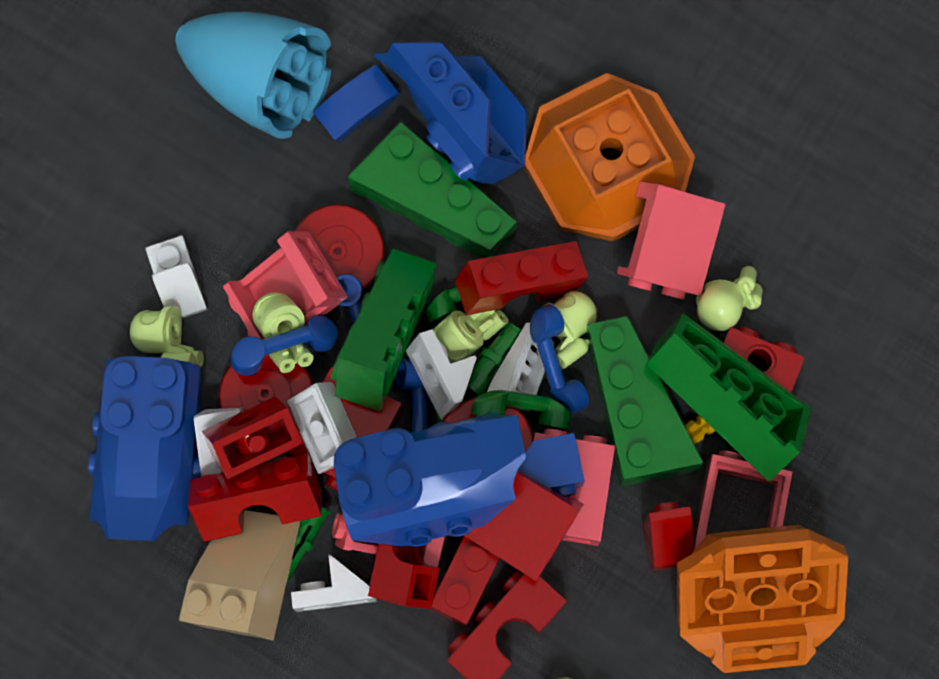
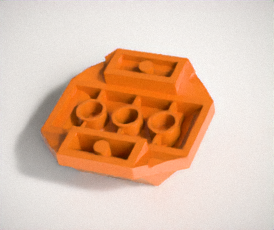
M605 73L539 107L525 155V166L523 167L560 231L615 241L639 229L646 203L645 199L636 197L639 182L659 184L686 192L695 155L658 93ZM606 148H612L619 152L620 157L615 160H609L602 156L601 151Z
M801 525L708 534L690 556L677 562V625L680 636L697 651L709 657L711 662L723 673L806 665L816 654V647L829 638L845 619L848 554L845 546Z

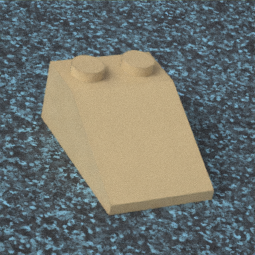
M244 510L242 534L214 539L208 544L188 580L179 621L208 629L274 641L300 521L282 525L278 515Z

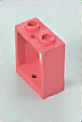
M719 451V455L712 454L707 461L694 527V551L707 536L706 531L718 473L774 485L766 528L783 526L793 471L782 469L768 482L749 462L743 461V457L739 453Z

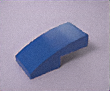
M376 64L336 91L316 108L313 113L335 141L342 142L368 117L374 119L401 93L380 66Z

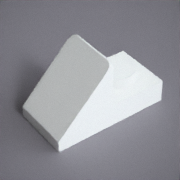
M183 236L146 247L145 249L154 273L152 278L163 306H177L180 309L181 319L208 310Z
M433 329L419 333L406 352L442 420L462 402L477 357L476 355L450 364L445 346L437 339Z
M330 554L329 565L332 587L325 588L324 581L303 583L300 585L301 591L291 592L292 607L296 612L377 602L376 598L368 596L370 586Z

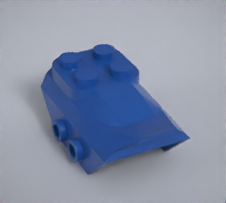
M441 42L391 43L388 52L384 54L374 52L373 56L383 62L406 82L414 103L428 122L426 125L429 132L427 135L428 141L437 150L448 155L452 160L450 163L451 169L461 179L467 181L470 178L481 184H495L525 166L528 110L482 56H454L446 45Z
M123 356L105 361L100 412H95L92 423L93 435L97 436L96 452L90 453L88 469L89 475L93 476L89 521L98 522L104 531L106 539L156 541L166 529L173 525L187 526L190 516L188 508L191 479L201 477L194 426V416L203 411L200 366L190 362L158 357Z
M498 411L453 423H437L428 429L409 433L407 430L395 428L343 442L334 454L333 463L339 502L350 537L355 541L402 547L407 545L418 547L430 543L432 539L448 535L458 537L469 534L472 529L485 526L516 499L513 482L520 466L527 457L518 415H502Z

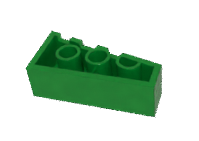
M401 122L348 176L351 192L362 198L365 196L378 203L380 207L408 218L415 225L445 237L446 241L479 258L497 256L516 236L517 222L469 180L465 181L456 175L446 160Z
M392 249L386 262L380 261L374 275L373 283L375 284L371 292L365 294L360 313L349 330L347 339L332 370L331 379L336 381L335 397L381 412L434 286L437 263L396 249Z
M682 313L654 344L646 365L770 482L800 453L811 408Z
M625 316L588 324L585 336L590 341L588 349L610 445H615L613 458L620 487L698 471L703 461L661 380L646 365L649 357L628 317Z

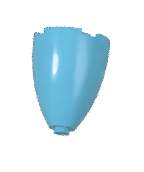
M223 12L190 20L182 25L176 33L177 51L186 68L198 84L230 113L271 136L279 139L292 137V129L301 122L302 118L309 122L314 115L313 111L319 107L325 96L332 69L326 67V50L331 46V42L327 34L317 27L294 19L266 13ZM275 72H279L288 82L274 77Z

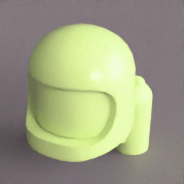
M746 266L741 270L739 278L734 282L718 279L710 281L703 286L701 296H696L698 318L706 328L713 331H726L738 323L744 307L750 310L760 307L763 288L756 283V270L751 266Z
M569 291L552 304L558 308L564 320V330L556 336L561 342L555 348L561 370L587 353L590 341L580 337L587 332L588 324L596 323L597 309L594 302L580 291Z
M272 292L265 294L254 305L252 313L253 322L264 338L303 327L305 324L301 309L290 297L283 293ZM304 343L269 354V357L283 373L291 372L297 363L301 367H307L313 362V355Z
M166 306L161 311L143 310L134 316L129 332L131 342L138 350L148 354H162L160 358L190 362L202 367L204 363L203 352L194 351L193 347L181 344L182 320L180 309L177 306Z
M456 310L436 325L433 331L437 339L445 346L448 360L451 364L468 358L483 345V340L490 339L508 323V318L501 310H492L467 316L465 313Z

